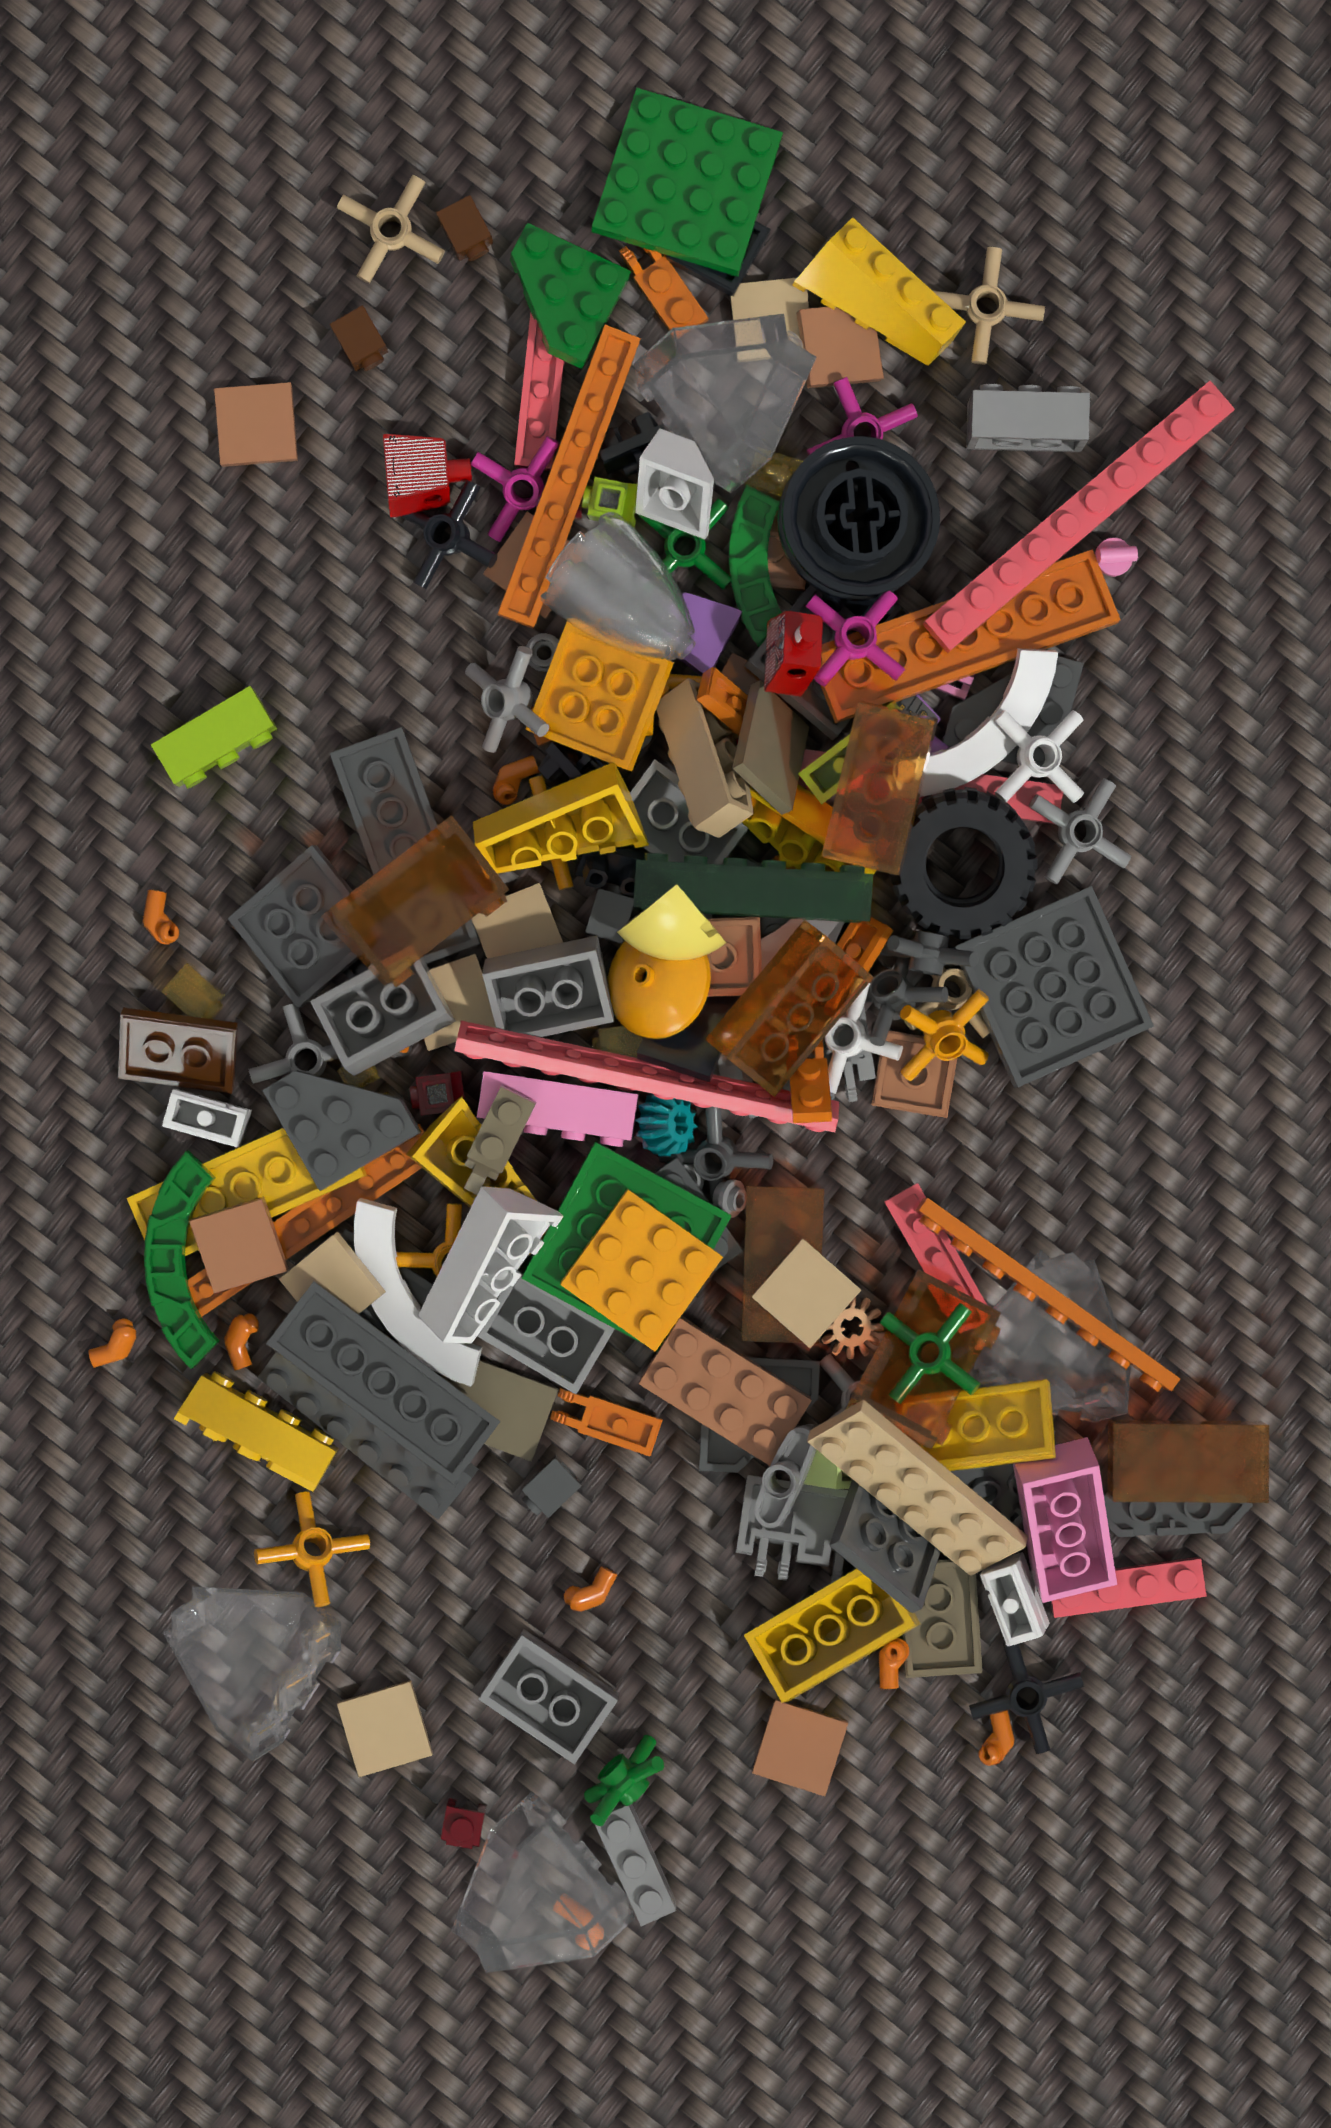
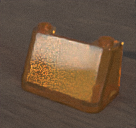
M451 815L347 897H344L321 917L384 986L392 982L396 988L414 974L410 966L481 911L487 917L502 906L504 901L500 897L509 889Z
M918 1269L895 1316L920 1335L926 1332L936 1333L959 1303L967 1307L972 1313L948 1343L951 1347V1360L970 1374L983 1347L992 1349L1001 1331V1328L995 1326L1001 1312ZM886 1330L845 1410L865 1400L919 1446L932 1449L935 1443L942 1446L953 1426L946 1421L962 1388L942 1372L933 1375L924 1374L901 1404L896 1402L888 1394L912 1365L909 1359L910 1347L889 1330ZM935 1343L926 1345L921 1352L923 1362H934L938 1358L939 1348Z

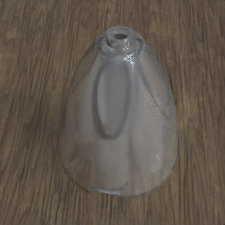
M608 512L601 515L598 520L600 525L591 529L585 535L579 531L558 555L545 577L551 583L548 591H545L540 596L541 601L577 629L609 646L648 658L669 661L676 658L684 659L696 644V641L693 640L695 628L683 594L670 570L644 537L621 515L616 512Z

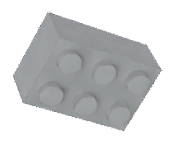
M998 384L980 385V390L972 391L967 403L966 449L1081 452L1089 440L1090 393H1080V387L1061 386L1057 387V392H1042V387L1037 385H1022L1018 387V391H1003V386Z
M654 760L630 792L649 846L641 848L650 855H653L654 858L689 884L703 892L747 833L748 828L740 823L720 838L694 828L688 818L689 809L685 797L678 787V776L657 760Z
M597 935L485 959L482 976L496 1028L544 1037L614 1022V1013L608 988V976Z
M413 946L310 1001L344 1069L353 1076L455 1022L424 958Z
M519 1268L518 1271L523 1275L524 1270ZM520 1276L514 1286H510L501 1292L497 1299L501 1304L477 1337L572 1393L577 1394L615 1329L521 1279Z
M523 1629L480 1692L478 1699L575 1765L617 1703L619 1693Z

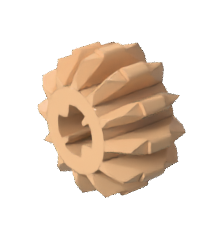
M855 1297L827 1329H832V1332L821 1338L823 1344H828L835 1339L838 1340L832 1349L834 1355H838L845 1345L847 1346L846 1355L848 1359L854 1358L855 1346L859 1347L863 1356H867L869 1351L864 1345L866 1340L873 1345H879L880 1340L870 1333L871 1331H883L884 1327L880 1323H871L870 1320L880 1316L881 1311L876 1308L865 1313L871 1302L869 1298L865 1297L859 1307H855ZM854 1316L858 1317L861 1320L857 1322L858 1326L861 1327L858 1334L851 1332L848 1336L844 1335L842 1331L845 1328L841 1326L844 1319L851 1321Z

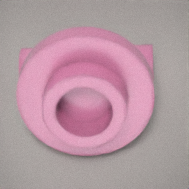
M1108 538L1097 546L1095 556L1102 573L1107 576L1116 577L1128 571L1132 561H1137L1138 550L1136 546H1129L1122 539Z

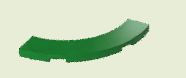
M746 485L732 523L729 543V568L737 607L742 611V620L752 639L759 647L767 638V622L782 613L772 590L768 570L769 537L779 501Z
M185 1151L162 1183L152 1214L149 1216L145 1236L144 1267L150 1302L154 1306L158 1320L163 1328L162 1331L177 1355L190 1369H193L220 1341L202 1319L193 1301L185 1266V1246L190 1225L189 1221L199 1200L216 1177L190 1151Z

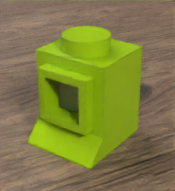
M595 477L593 486L587 485L585 488L582 508L588 509L587 515L590 520L635 528L636 520L634 514L638 484Z

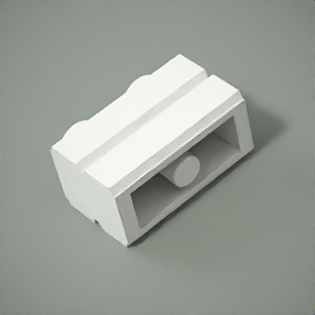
M173 1089L162 1126L230 1146L241 1147L252 1110L201 1095H194V1093L180 1089Z
M1023 1552L1010 1555L985 1568L980 1576L985 1590L990 1592L988 1597L1006 1645L1012 1646L1043 1636L1050 1623Z

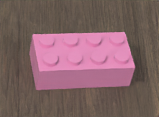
M487 1071L483 1072L477 1118H486L501 1085L537 1102L523 1129L525 1133L547 1135L548 1128L562 1130L561 1138L585 1141L586 1134L600 1136L599 1144L618 1147L623 1146L624 1140H632L639 1094Z
M1088 1437L1055 1445L1056 1458L1013 1463L1024 1532L1028 1535L1026 1544L1031 1574L1042 1603L1117 1585L1100 1468Z

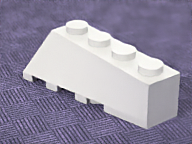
M481 1186L418 1317L443 1343L472 1344L501 1304L497 1300L500 1293L515 1285L522 1275L518 1271L521 1264L529 1253L533 1255L538 1253L544 1244L540 1239L550 1225L556 1227L564 1216L559 1211L510 1188Z

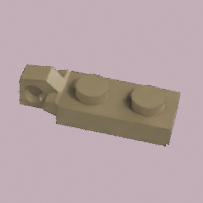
M501 1085L467 1154L468 1159L464 1166L473 1169L464 1189L477 1195L487 1177L496 1181L499 1173L503 1172L537 1102Z

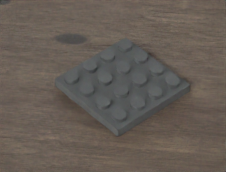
M1092 886L1013 920L1004 927L995 928L991 934L983 937L979 935L952 947V949L974 951L979 955V962L976 967H960L964 971L969 987L972 988V995L980 989L989 998V1001L980 1009V1013L1014 1089L1154 1027Z

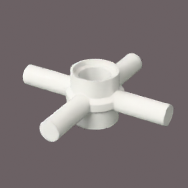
M1003 710L994 719L1001 729L1019 746L1016 756L1019 767L995 792V795L1000 800L1006 803L1031 776L1037 778L1047 776L1072 803H1075L1084 794L1082 789L1059 767L1062 760L1060 745L1084 721L1079 713L1072 710L1047 737L1041 735L1031 737L1006 710ZM1037 746L1045 754V761L1041 767L1033 759V752Z
M859 979L856 980L845 1016L837 1017L830 1023L793 1013L790 1020L791 1028L825 1038L827 1047L833 1053L828 1066L830 1092L834 1094L837 1092L847 1057H853L862 1050L898 1061L903 1050V1046L885 1041L883 1046H876L870 1042L871 1036L867 1035L865 1026L860 1021V1016L871 983ZM851 1027L854 1032V1038L849 1045L842 1047L838 1041L839 1033L843 1028Z

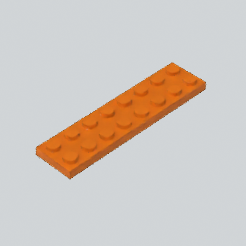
M1092 549L1055 562L949 653L943 649L923 625L925 620L949 600L876 625V645L905 668L901 676L895 681L867 657L856 660L848 659L825 687L821 686V689L836 724L887 706L892 701L898 702L1016 660L1017 648L1045 650L1115 625L1121 619ZM855 632L847 635L848 640L852 644L858 646L864 644V638L861 633ZM834 640L822 644L820 668L836 650Z

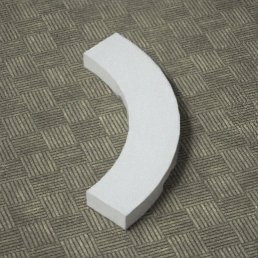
M1017 648L1011 679L1003 694L1002 701L990 717L988 716L963 741L948 749H942L922 756L894 758L891 796L893 798H915L943 792V790L956 788L974 780L1003 760L1017 744L1001 729L994 719L1003 710H1006L1026 732L1030 730L1049 694L1056 670L1058 652L1055 650Z
M360 1198L357 1201L354 1218L355 1254L386 1291L371 1304L374 1311L388 1332L411 1355L433 1371L471 1387L475 1381L482 1347L470 1343H443L418 1317L421 1306L411 1293L405 1279H402L396 1261L395 1219L397 1208Z

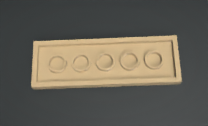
M865 1400L858 1402L810 1430L807 1442L970 1576L1026 1547L1028 1535Z

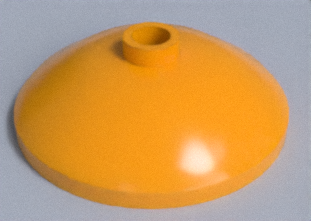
M624 941L612 960L608 974V988L615 1017L627 1030L645 1038L661 1039L681 1032L695 1020L706 1002L711 980L708 956L704 955L690 960L659 959L637 950ZM647 971V977L643 981V975Z

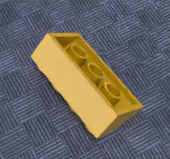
M855 1569L744 1634V1637L779 1699L784 1703L919 1626L921 1623L915 1613L909 1612L861 1571Z

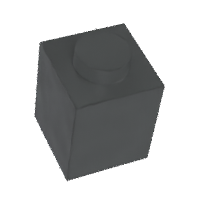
M608 884L607 890L598 888L585 933L591 936L597 935L598 938L622 944L624 939L617 931L630 922L636 900L630 898L629 895L622 894L619 886Z
M555 1455L523 1486L522 1491L526 1496L522 1500L537 1516L543 1512L549 1518L582 1486L583 1482Z

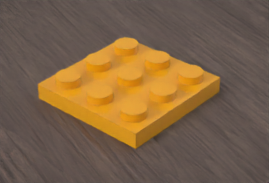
M567 621L533 708V712L549 725V731L543 737L605 762H615L616 766L632 772L674 662ZM526 726V729H525V730L534 733L533 731H531V730Z
M627 1188L564 1276L560 1285L656 1352L723 1256Z

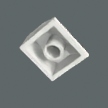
M663 429L657 431L640 456L635 513L706 539L709 533L714 478L695 441Z

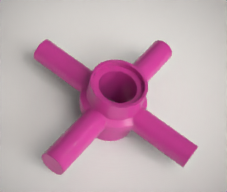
M844 377L833 382L848 418L843 424L841 435L807 449L808 456L827 443L842 438L854 437V429L861 422L869 426L872 438L882 440L883 432L917 418V411L911 403L879 418L870 413L862 412L848 377Z
M546 436L528 468H518L512 472L480 452L476 454L471 466L502 484L503 495L507 501L488 532L491 538L501 542L520 510L532 509L538 505L544 489V483L540 476L560 445L558 441ZM518 480L528 481L533 487V496L529 498L519 497L514 491V482Z
M889 590L882 593L864 616H854L844 619L818 596H813L806 605V608L815 615L822 616L823 622L835 631L834 641L836 650L814 677L817 683L825 687L848 659L856 660L864 657L871 660L895 681L901 676L905 668L876 645L877 634L875 626L898 600L893 592ZM854 630L861 633L864 638V644L860 646L852 644L847 638V632Z

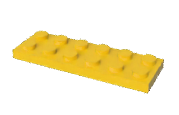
M281 1128L203 1164L216 1178L199 1200L192 1218L263 1196L271 1218L365 1177L367 1174L364 1167L320 1191L285 1129ZM163 1182L126 1198L144 1240L149 1216L152 1214ZM189 1225L185 1256L199 1251L191 1225Z

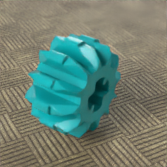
M653 1094L647 1095L645 1103L638 1105L641 1115L640 1118L635 1120L639 1123L640 1127L636 1136L643 1138V1148L652 1151L653 1154H658V1156H671V1154L686 1152L688 1144L695 1142L692 1132L693 1129L698 1127L694 1124L693 1120L697 1111L690 1109L691 1102L675 1098L664 1100Z

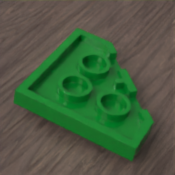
M527 223L511 252L510 262L514 272L518 273L524 288L523 294L534 320H537L542 332V341L547 353L583 370L601 335L604 325L607 323L630 278L631 271Z

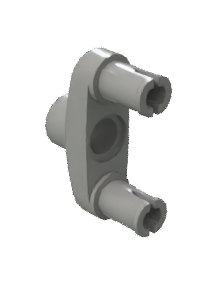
M814 1424L798 1426L791 1430L779 1447L770 1467L763 1474L762 1487L754 1513L757 1521L764 1527H777L785 1521L793 1510L794 1503L804 1484L816 1453V1449L807 1442L809 1432L813 1429ZM777 1470L788 1473L791 1479L790 1488H784L776 1481Z

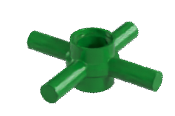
M717 499L711 505L709 531L729 509L720 499ZM637 514L665 539L664 549L666 557L641 584L650 594L653 595L677 567L687 568L695 565L722 590L731 583V576L705 554V539ZM685 537L692 539L696 543L693 553L687 556L679 555L674 550L675 543Z
M959 1303L936 1333L926 1332L920 1335L891 1312H888L883 1317L880 1324L910 1347L909 1359L912 1364L888 1394L891 1398L901 1404L924 1374L933 1375L942 1372L970 1395L976 1392L981 1383L951 1360V1347L948 1343L972 1311ZM931 1343L937 1344L939 1348L938 1358L932 1363H924L921 1358L923 1348Z
M644 1735L629 1759L624 1754H619L611 1759L598 1775V1779L601 1782L585 1790L584 1797L588 1803H595L601 1800L590 1816L591 1821L595 1825L603 1826L619 1801L624 1806H629L639 1799L650 1784L647 1777L664 1769V1762L659 1756L646 1760L657 1744L652 1736Z

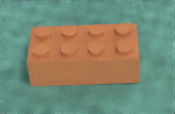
M682 1316L668 1333L660 1349L656 1352L639 1380V1385L769 1466L785 1437L796 1427L812 1401L809 1395Z

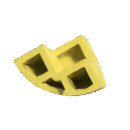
M678 884L674 885L642 913L640 912L617 931L632 947L647 955L665 960H690L702 957L727 943Z

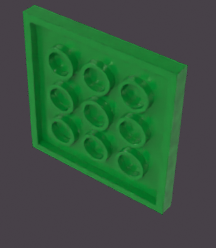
M636 88L591 232L738 277L783 132Z
M595 1141L557 1210L564 1217L556 1227L550 1225L541 1239L544 1242L543 1246L536 1255L532 1256L521 1279L639 1341L560 1285L564 1276L628 1188L712 1249L715 1248L732 1215Z

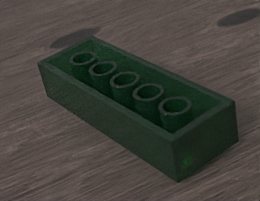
M645 853V860H636L634 909L645 910L674 885L678 884L703 914L865 924L870 922L873 874H864L865 866L841 865L839 872L825 871L826 864L802 863L800 870L786 869V861L763 860L762 867L747 866V859L723 858V865L707 864L708 857L692 855H684L683 863L668 862V854Z

